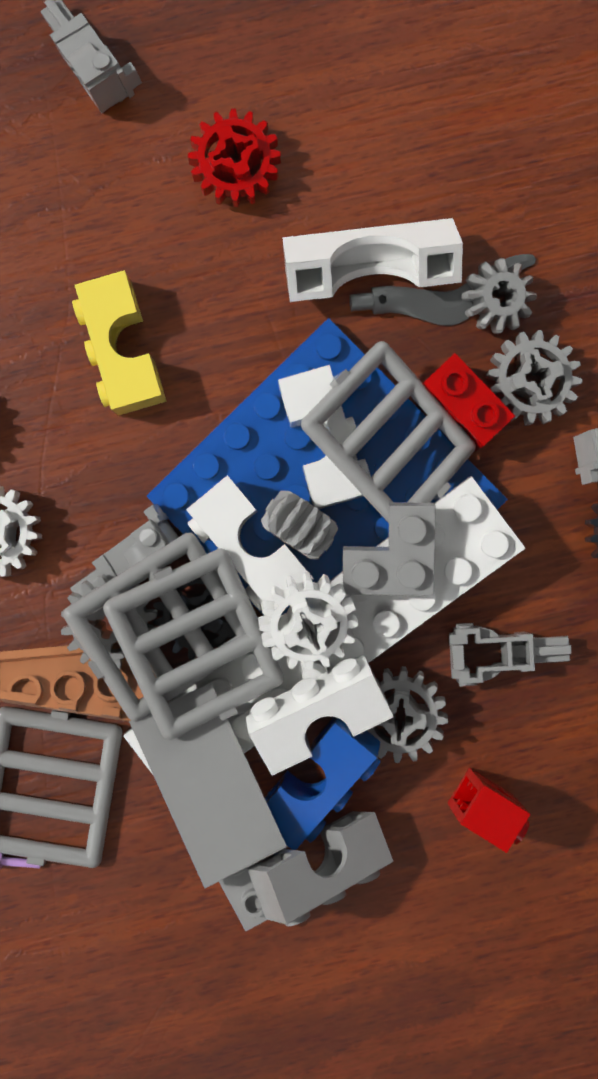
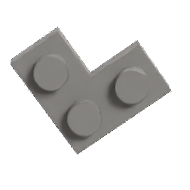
M389 502V547L343 546V587L346 594L434 595L435 503Z

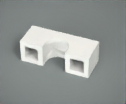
M330 365L278 380L291 428L300 426L302 419L332 389L330 383L336 376L332 375ZM342 406L323 424L340 444L356 429L353 417L345 418ZM355 455L353 458L370 476L366 460H357ZM327 456L319 461L303 465V472L314 507L322 509L363 497L358 489Z
M228 475L186 509L193 517L187 524L203 543L211 539L218 549L222 548L228 551L237 573L249 585L245 589L249 599L260 611L262 610V600L274 601L271 593L273 586H277L282 590L287 588L286 577L291 576L296 584L303 582L304 573L308 571L285 544L275 553L264 558L254 557L245 551L240 541V532L244 523L258 511Z
M364 654L355 659H345L337 663L332 670L314 679H303L296 683L291 690L274 698H264L255 703L251 709L245 711L248 734L272 776L312 757L306 730L312 722L321 717L333 716L343 720L353 737L394 718L385 695Z

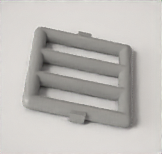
M384 341L377 342L349 372L346 369L340 372L330 383L332 389L301 421L302 430L388 523L389 502L393 501L383 490L438 428L454 444L455 448L408 500L409 503H430L433 499H441L451 488L448 481L476 448L473 439L448 413L389 344ZM382 363L398 381V384L345 441L340 444L323 424ZM411 396L427 416L370 477L353 457Z
M185 533L74 602L63 613L65 621L91 659L88 662L89 667L98 680L100 678L104 679L127 717L132 721H140L149 715L151 711L144 696L138 700L86 617L104 606L107 600L128 591L147 578L149 581L154 579L153 573L163 569L186 554L190 562L206 555L207 553L199 540L192 533ZM217 570L200 577L214 600L227 594ZM176 589L159 596L173 619L190 612ZM135 608L125 612L136 637L149 631ZM235 610L224 615L236 634L235 637L226 643L245 635ZM200 627L184 634L197 657L214 650ZM159 647L145 653L146 659L156 677L173 670ZM218 668L164 694L166 701L168 702Z
M216 549L172 570L171 566L165 567L153 573L154 579L107 600L103 606L108 622L162 736L167 740H173L217 717L224 721L238 714L237 707L280 686L284 681L278 662L273 659L271 647H264L261 634L264 632L259 630L258 617L232 559L225 549ZM217 570L227 592L226 595L136 637L125 612ZM235 610L245 635L155 678L145 653ZM251 651L254 652L263 672L262 675L174 718L164 694Z
M7 706L1 707L0 810L90 824L86 849L0 835V853L27 857V864L44 866L46 861L88 868L98 867L102 860L122 739V728L117 724L70 717V712L52 710L50 714ZM12 725L102 739L104 743L100 765L8 750ZM5 767L97 782L93 807L1 792Z

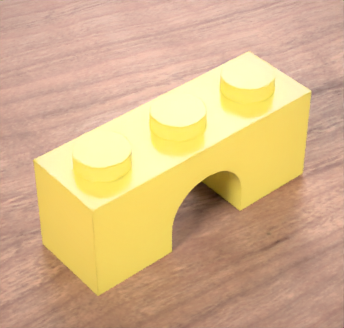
M123 270L76 284L75 288L79 299L72 301L73 308L79 324H86L91 340L84 341L91 365H98L103 381L96 382L103 406H110L111 410L119 416L167 402L156 363L151 355L148 353L134 358H127L119 355L116 349V341L120 332L127 326L143 322L134 288L126 271Z

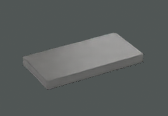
M208 683L169 702L168 706L174 718L216 698L217 694L212 684ZM152 713L140 721H129L204 888L287 847L228 719L221 721L217 717L173 740H167L162 736Z

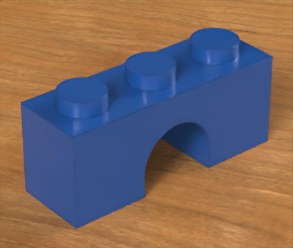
M333 717L313 740L310 748L312 752V757L310 758L323 769L326 778L318 783H305L287 770L264 797L285 844L292 850H296L305 839L311 843L326 824V821L323 820L324 817L332 809L335 812H339L348 802L353 793L350 788L359 778L366 781L379 766L380 760L377 757L381 742L367 730L353 737L347 724L343 720Z

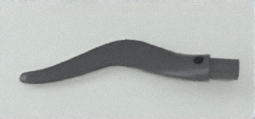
M531 254L515 255L505 259L508 268L515 263L522 264L521 270L534 265L536 261L535 256ZM468 283L448 292L396 286L371 287V293L350 294L349 303L351 312L372 310L374 315L397 313L436 325L449 326L459 324L469 318L465 315V311L473 307V301H465L461 297L462 293L474 289Z

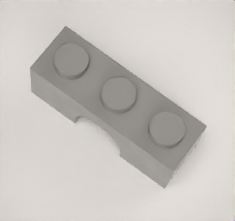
M352 811L324 826L320 834L325 846V856L322 864L316 871H313L310 867L305 851L282 849L247 868L266 920L282 923L286 926L298 925L311 916L310 911L321 904H332L346 896L345 890L356 883L364 884L380 876L379 870L394 861L375 812Z

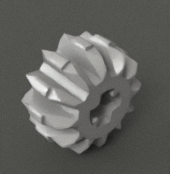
M499 258L494 262L493 267L489 263L484 262L478 266L479 275L471 274L466 278V282L474 290L462 293L461 298L465 301H473V307L468 308L465 311V315L467 317L476 314L480 315L476 324L478 329H484L490 324L492 332L499 334L503 332L505 325L510 330L519 328V317H530L532 311L524 302L536 300L537 294L532 291H526L525 288L526 285L533 282L534 277L531 275L521 279L518 277L522 264L515 263L508 268L506 260ZM497 290L498 294L505 295V302L500 303L499 299L493 298L492 291Z
M280 491L275 499L272 498L261 519L264 529L309 559H319L324 551L328 550L338 531L335 521L290 491Z

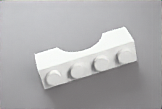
M453 218L282 237L290 302L333 297L337 289L344 283L361 276L373 274L399 276L411 281L418 287L462 283L463 242Z

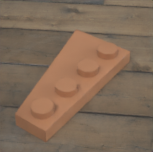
M116 641L113 649L121 648L118 641ZM68 646L0 652V702L127 722L131 721L104 679L100 678L98 680L89 667L88 662L91 659L84 664L80 662L81 655L83 654L80 648L69 651L67 649ZM123 658L120 672L139 700L143 697V694L126 658Z

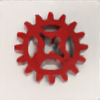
M231 108L229 119L224 120L218 112L213 113L215 124L210 126L202 121L199 126L203 136H191L190 138L191 146L195 150L188 153L189 164L195 167L191 170L194 182L203 181L200 187L204 196L215 191L216 203L219 205L224 202L226 197H231L233 206L239 207L240 197L245 196L251 204H254V192L259 190L267 195L270 192L267 179L276 181L278 179V169L274 166L281 163V152L274 150L278 146L276 134L267 135V121L263 120L255 125L253 112L248 111L244 119H239L236 109ZM218 140L215 150L209 152L211 146ZM235 154L241 161L234 163L233 159L228 156ZM263 158L260 169L252 177L251 172L253 167L260 164V159ZM221 180H227L232 183H226Z

